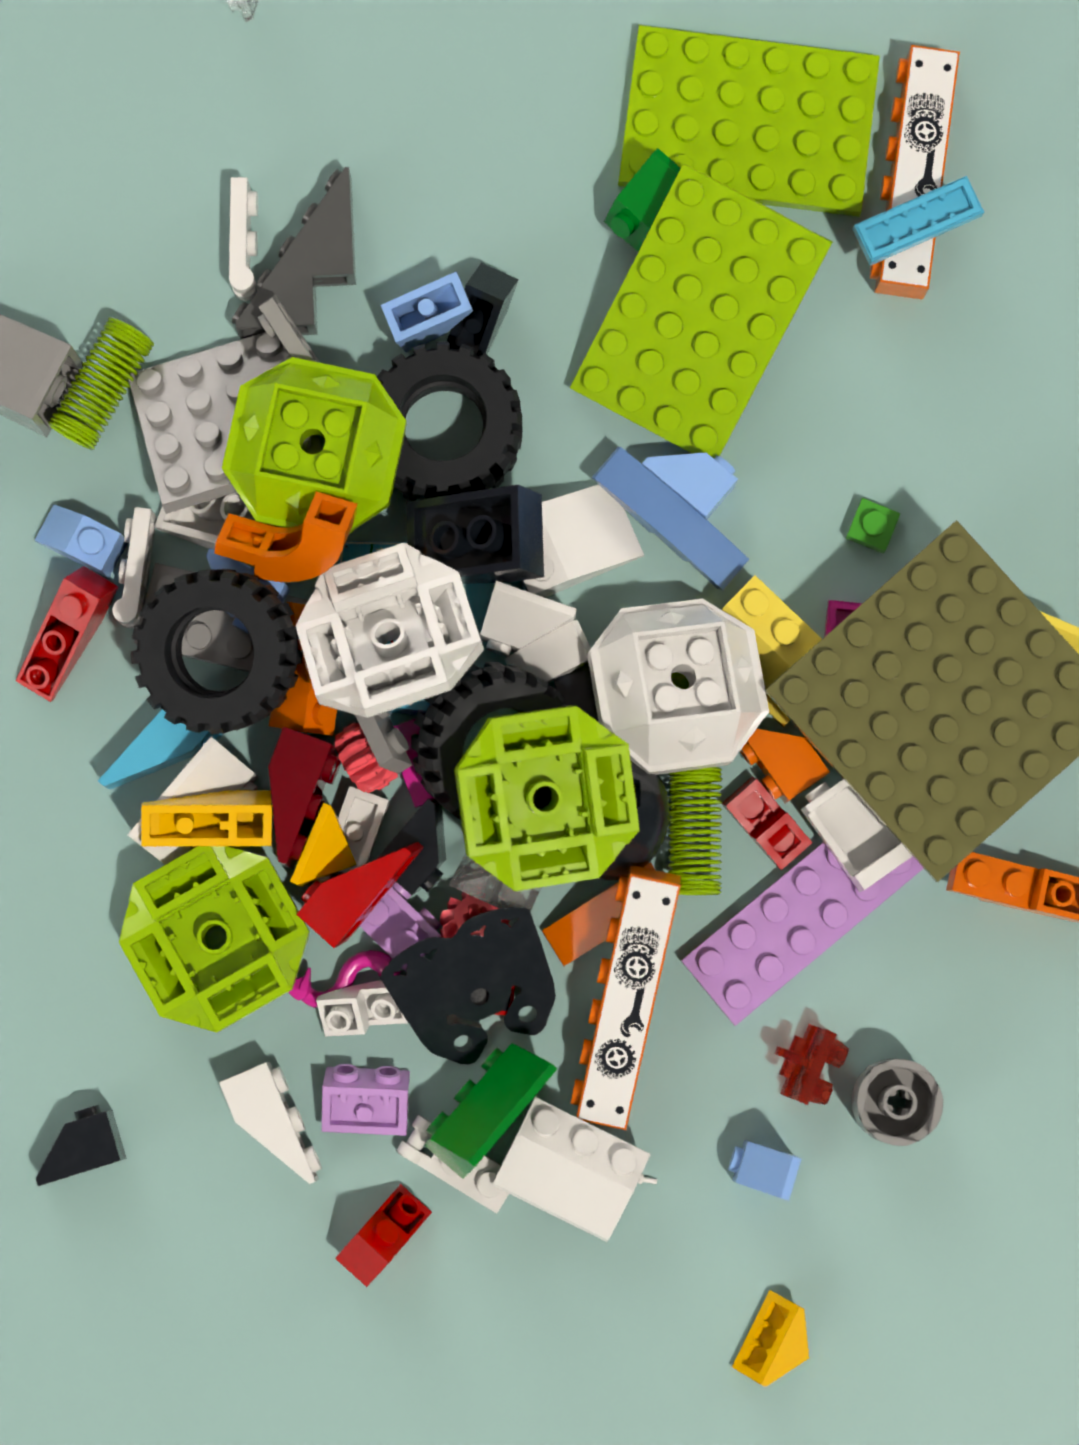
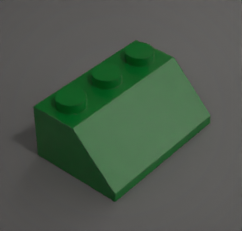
M657 148L616 197L603 222L618 237L624 239L639 252L681 168Z
M513 1043L504 1052L496 1047L480 1066L486 1071L480 1081L475 1084L469 1079L453 1098L459 1105L451 1115L448 1116L442 1111L426 1129L432 1137L424 1146L464 1179L557 1071V1068L552 1063Z

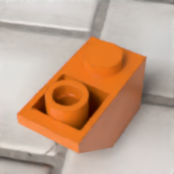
M756 729L740 750L741 755L750 766L755 763L759 766L765 775L761 782L772 798L776 800L780 797L784 804L830 773L805 737Z

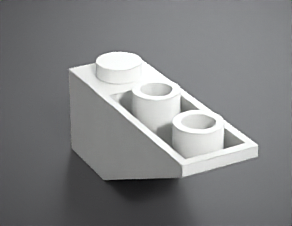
M266 1062L219 1082L235 1123L309 1184L316 1182L319 1179L316 1171L321 1170L322 1167L314 1147L311 1145L306 1148L300 1132L305 1130V1125L296 1106L289 1108L283 1092L288 1091L289 1087L281 1068L273 1069L271 1062Z

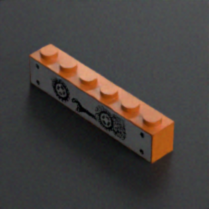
M911 45L906 59L899 58L895 82L902 84L901 97H894L890 122L897 123L895 137L889 136L885 154V161H891L892 165L890 176H883L880 191V200L887 201L885 211L943 185L959 51ZM935 238L871 265L869 279L876 280L874 293L923 300L930 284Z
M630 866L628 877H619L615 901L622 902L619 918H610L606 942L613 943L610 959H601L597 983L604 984L601 1000L595 998L592 1000L588 1023L594 1024L595 1030L592 1040L584 1039L579 1064L587 1065L584 1080L575 1079L570 1104L578 1105L576 1117L585 1122L622 1130L627 1129L681 887V876Z

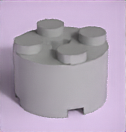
M884 1059L869 1065L859 1075L852 1090L851 1106L857 1124L870 1137L890 1145L907 1146L925 1138L936 1128L943 1111V1095L936 1080L924 1066L910 1060ZM897 1090H900L899 1097L906 1099V1104L904 1108L897 1107L894 1114L893 1106L887 1104L889 1096H895Z

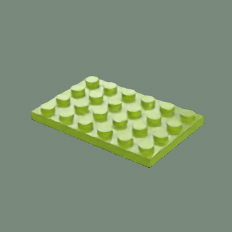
M639 25L618 186L625 187L650 155L659 148L680 168L683 164H687L763 205L860 217L880 56Z
M683 164L570 389L690 453L706 452L713 459L717 455L720 456L833 241L691 166Z

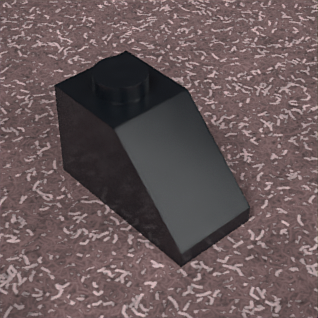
M481 263L464 288L473 311L450 330L446 341L449 342L450 348L460 349L461 344L473 347L475 355L481 357L484 353L488 354L507 314L519 279Z
M430 797L425 801L378 856V858L416 842H419L424 847L396 881L411 895L420 891L421 888L426 892L430 891L444 874L439 870V867L446 860L443 810L434 797Z
M99 1105L74 1112L76 1120L64 1124L36 1176L37 1185L41 1186L127 1159L113 1110L101 1112Z

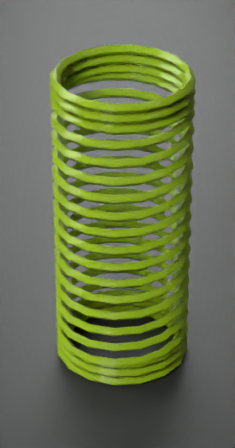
M112 317L108 318L106 325H104V330L100 331L101 336L97 337L98 343H93L94 349L89 350L90 355L86 356L87 362H82L83 368L78 369L79 374L75 375L76 381H71L72 387L67 388L69 394H64L65 400H60L61 406L56 407L58 413H53L50 418L51 421H48L52 429L90 450L95 449L97 442L101 438V435L95 430L105 432L104 428L99 424L108 426V422L102 417L108 420L112 419V416L106 411L116 413L112 406L119 407V403L116 400H123L119 393L127 394L123 387L130 388V384L127 382L129 381L128 379L131 382L134 381L130 373L138 375L134 368L141 369V365L138 362L144 363L145 359L142 356H149L150 350L154 347V342L148 336L131 325ZM105 334L112 336L117 341L108 338ZM101 340L108 342L114 348L105 345ZM98 347L104 348L110 354L101 351ZM94 353L101 355L108 361L98 358ZM90 359L97 361L103 367L94 364ZM87 366L93 367L101 374H98L90 370ZM83 372L90 374L91 376H93V377H94L95 379H97L98 381H96V380H94V379H92V378H89V377L86 376ZM80 379L86 380L87 382H89V383H90L91 385H93L94 387H91V386L85 384V383L82 382ZM76 385L85 388L87 391H89V392L92 393L93 395H91V394H89V393H87V392H85V391H82V390H81L80 388H78ZM73 392L79 393L80 395H82L83 397H85L87 400L91 401L92 403H90V402H88V401H86V400H84V399L78 397V396H77L76 394H74ZM69 398L78 401L79 403H81V404H82L83 406H85L86 408H84V407H82V406H80V405H78V404H75V403H74L73 401H71ZM65 404L74 407L75 409H77L79 412H81L82 414L86 415L87 417H85V416H83V415H81V414H79V413H77V412L71 410V409H70L69 407H67ZM62 411H65V412H67V413H70L72 416H74L75 418H77V419L80 420L81 422H79V421H77V420H75V419H73V418H71V417H68V416H67L65 413H63Z
M719 767L668 774L670 776L668 784L673 786L668 790L672 793L668 799L673 801L669 804V807L672 808L670 815L673 817L669 819L672 825L668 829L674 831L668 835L672 838L668 844L674 846L668 849L672 853L668 859L674 862L669 863L667 866L673 869L668 873L681 876L679 895H719L722 893L720 891L722 888L720 881L693 880L721 879V875L683 873L720 872L722 870L720 867L679 866L689 864H721V860L681 858L700 856L720 857L722 855L720 852L678 851L687 849H721V845L680 843L695 841L720 842L722 840L720 837H687L678 835L721 834V830L681 829L679 827H720L722 824L720 822L677 821L683 819H721L722 816L717 814L691 815L678 812H720L722 808L684 807L677 805L721 804L722 801L718 799L689 800L679 799L678 797H721L723 794L721 792L676 791L682 789H721L722 786L718 784H678V782H721L723 774L721 773L722 769Z

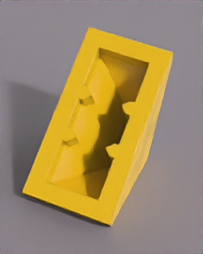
M323 803L290 880L291 883L300 887L356 865L336 812L332 806Z
M769 1290L732 1365V1368L765 1387L809 1359L804 1308Z

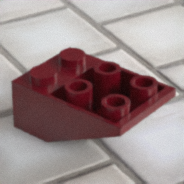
M287 727L282 729L268 767L278 862L294 870L295 864L299 861L308 840L306 835L311 822L315 823L323 803L326 804V800L321 796L326 783L333 785L341 761L338 760L337 751L331 743Z

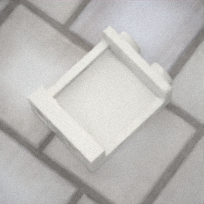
M844 779L831 788L824 782L805 796L809 804L803 807L801 811L859 892L866 890L912 857L909 851Z

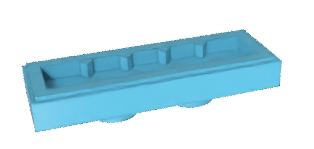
M964 176L855 224L852 230L871 266L983 216L984 210L968 177Z

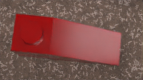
M416 842L323 883L317 880L301 897L305 904L296 915L333 948L340 946L351 938L424 847L419 842Z

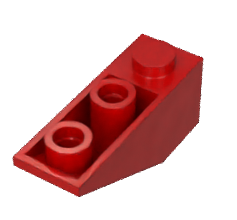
M85 566L66 576L16 678V682L52 702L102 623L119 586Z

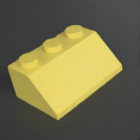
M756 575L722 608L724 612L754 629L765 690L822 640ZM766 693L769 714L784 727L790 719Z

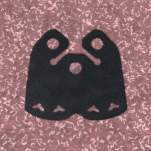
M523 907L499 908L474 916L465 921L452 938L429 937L421 940L394 957L383 969L380 976L381 981L421 1043L431 1053L465 1065L475 1063L488 1042V1036L479 1027L456 1022L449 1024L447 1022L449 1015L478 1022L502 1011L512 993L511 988L519 986L521 993L516 995L504 1017V1024L511 1032L536 1035L546 1026L556 997L554 981L530 909ZM514 918H518L512 927L501 922L503 919L511 921ZM484 925L486 926L483 937L471 935L472 932L480 931ZM437 949L432 960L421 956L423 953L429 954L432 950ZM404 964H408L405 976L394 975L395 972L401 971ZM476 989L487 990L489 992V1000L485 1004L476 1005L471 1001V994ZM525 1006H532L537 1010V1016L531 1022H523L519 1018V1011ZM462 1035L469 1036L473 1042L471 1048L464 1052L458 1051L454 1047V1041Z

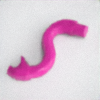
M374 950L356 953L349 957L342 965L334 986L327 991H317L311 987V968L308 967L304 976L296 978L293 990L288 993L294 999L301 1000L310 1007L318 1008L316 1002L318 996L352 986L357 973L363 968L370 967L380 977L383 969L392 958L381 951ZM401 971L395 972L394 975H400Z

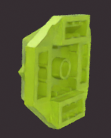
M291 357L240 385L222 470L257 522L284 528L303 524L317 491L358 504L354 524L350 531L352 533L354 529L390 505L407 421L375 374ZM320 435L325 439V446L319 453L308 454L303 451V443L309 436Z
M572 705L488 718L455 767L466 856L513 891L600 878L624 846L640 831L629 744L577 706ZM548 786L552 795L551 801L546 807L537 809L533 803V795L538 788Z
M197 846L132 884L119 944L160 1017L218 1033L293 990L310 930L306 923L296 915L299 910L268 857L228 846ZM220 925L226 931L227 939L221 948L212 950L206 944L205 935L211 927Z

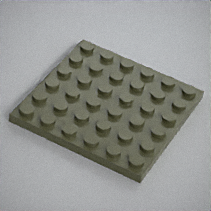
M957 520L765 690L768 696L935 882H939L1079 757V654Z

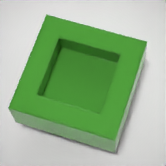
M862 498L845 539L884 554L901 513Z

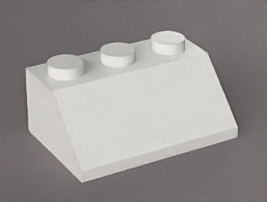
M211 736L157 800L227 790H257L258 787L254 782L258 776ZM141 819L127 834L140 846ZM197 846L142 847L166 865Z
M535 1097L492 1185L608 1242L651 1154Z

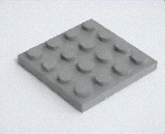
M264 332L137 371L138 375L130 373L134 378L132 382L128 379L159 496L166 514L237 492L222 470V464L240 385L285 361L281 352L286 348L277 335L271 338ZM318 435L309 436L303 443V451L308 454H316L322 450Z

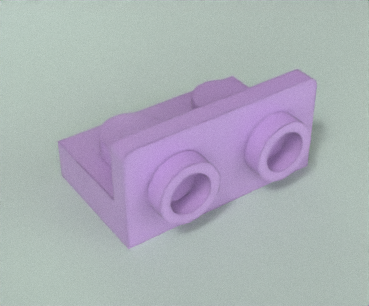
M395 882L360 925L392 959L421 940L429 937H441L436 931L441 926V923L425 907L417 912L407 902L412 895L397 882ZM404 964V965L402 966V969H403L405 972H406V968H407L408 964Z
M340 1064L335 1067H327L322 1086L321 1132L406 1136L410 1071L400 1070L394 1066L368 1069L357 1068L351 1064Z

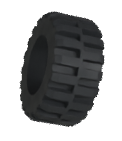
M437 342V348L426 350L425 344L413 347L414 354L405 358L401 353L391 360L393 367L388 371L382 369L377 378L405 419L409 409L419 399L440 391L456 392L471 399L477 405L483 419V431L476 447L466 455L450 461H436L419 455L410 446L405 435L393 490L397 488L403 493L404 498L415 501L417 499L421 500L499 487L504 482V475L507 471H512L517 461L518 450L521 449L522 444L520 399L517 390L512 388L511 378L505 370H498L495 367V360L484 353L481 357L475 355L474 348L461 344L460 349H452L449 342Z
M232 569L202 570L174 578V582L170 585H163L154 593V601L145 603L139 613L143 617L141 625L134 626L132 639L138 640L137 650L131 651V664L138 663L141 675L135 676L139 689L146 687L149 691L150 696L146 699L153 709L162 708L166 712L164 718L174 725L179 723L185 724L186 730L196 733L209 731L211 734H224L229 731H237L270 716V712L279 708L287 699V691L295 686L299 676L295 673L296 666L302 663L303 650H298L297 639H299L296 626L293 625L290 618L294 613L288 603L282 604L277 598L279 592L271 585L260 583L258 577L249 573H238ZM207 611H225L235 615L245 625L252 638L254 659L251 671L241 684L230 690L213 691L204 688L192 678L183 661L182 640L185 630L195 617Z
M485 662L484 668L472 664L450 691L424 699L430 704L426 713L417 712L414 724L420 727L419 734L411 735V748L418 754L412 760L415 772L422 776L421 784L427 793L460 820L461 813L455 767L463 757L464 743L473 725L484 715L498 709L509 708L518 713L566 706L564 705L565 698L557 689L549 686L548 682L520 667L511 664L504 666L499 662ZM548 786L538 788L533 795V803L537 809L546 807L551 801L552 795Z

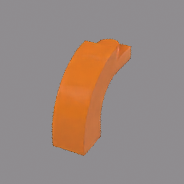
M316 491L303 524L287 528L267 525L229 513L215 542L214 554L255 566L254 576L263 580L297 582L315 578L328 571L339 559L354 524L358 504Z

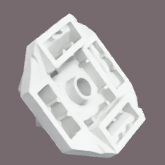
M406 543L334 565L328 571L321 574L315 584L316 589L306 603L296 624L314 693L319 704L366 718L401 706L412 705L414 702L450 691L484 651L459 572L435 559L420 554L419 550ZM391 640H396L392 644L385 645L387 642Z
M704 599L621 608L587 654L599 723L629 744L631 761L648 774L658 775L729 765L769 713L754 629ZM671 673L683 674L689 682V688L680 689L676 687L671 680Z

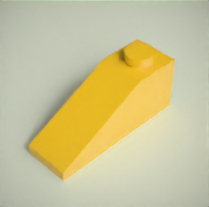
M227 790L142 802L141 846H272L271 790Z

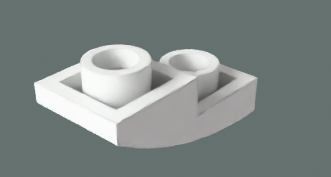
M577 619L505 658L507 666L511 664L520 667L550 683L554 679L569 674L587 663V654L591 647Z
M382 981L345 987L322 994L316 999L325 1037L363 1035L366 1033L369 1025L408 1023Z

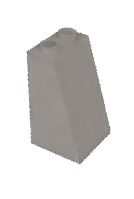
M0 314V415L48 437L52 429L48 421H51L50 418L53 413H58L56 407L61 406L60 400H65L64 394H69L67 388L72 387L71 381H76L75 375L79 374L78 369L83 368L82 361L70 344Z

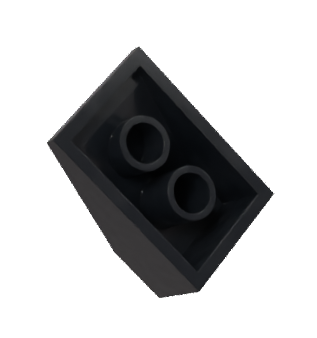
M516 484L406 502L407 544L419 550L420 554L435 559L458 571L463 584L496 583V581L506 583L544 577L542 494Z

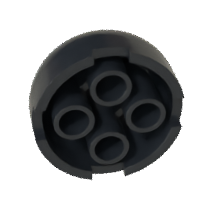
M632 761L631 767L640 831L624 846L601 877L596 879L619 880L620 876L628 877L630 866L644 868L655 857L666 836L670 816L666 788L658 775L648 774Z

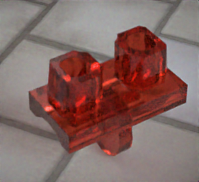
M809 1024L803 1038L794 1035L789 1050L779 1046L776 1047L774 1054L784 1058L779 1075L786 1077L780 1092L781 1095L806 1105L809 1102L823 1105L828 1103L833 1091V1084L819 1078L825 1063L840 1068L844 1064L849 1052L848 1047L835 1039L836 1033Z

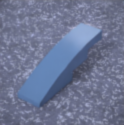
M617 447L592 476V479L648 532L655 533L683 561H687L694 566L717 589L724 590L748 562L749 558L717 528L622 447Z

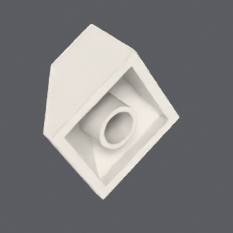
M496 581L480 638L481 641L487 643V650L509 657L511 651L517 652L550 632L574 621L577 609Z

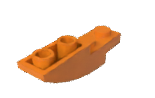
M971 852L949 873L946 891L978 898L980 901L1079 923V877L1049 869H1038Z

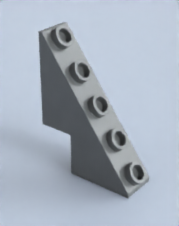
M344 167L342 172L337 169L326 183L325 191L327 193L319 204L314 202L310 205L302 218L301 223L304 225L296 237L289 236L281 246L278 253L280 259L272 271L266 269L256 282L255 290L257 292L249 303L243 302L235 311L231 322L235 324L239 338H248L266 332L258 319V316L263 314L259 306L274 295H277L302 335H317L315 287L356 285L352 180L349 167Z

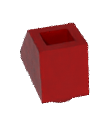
M400 1184L335 1259L367 1287L430 1216L432 1211Z

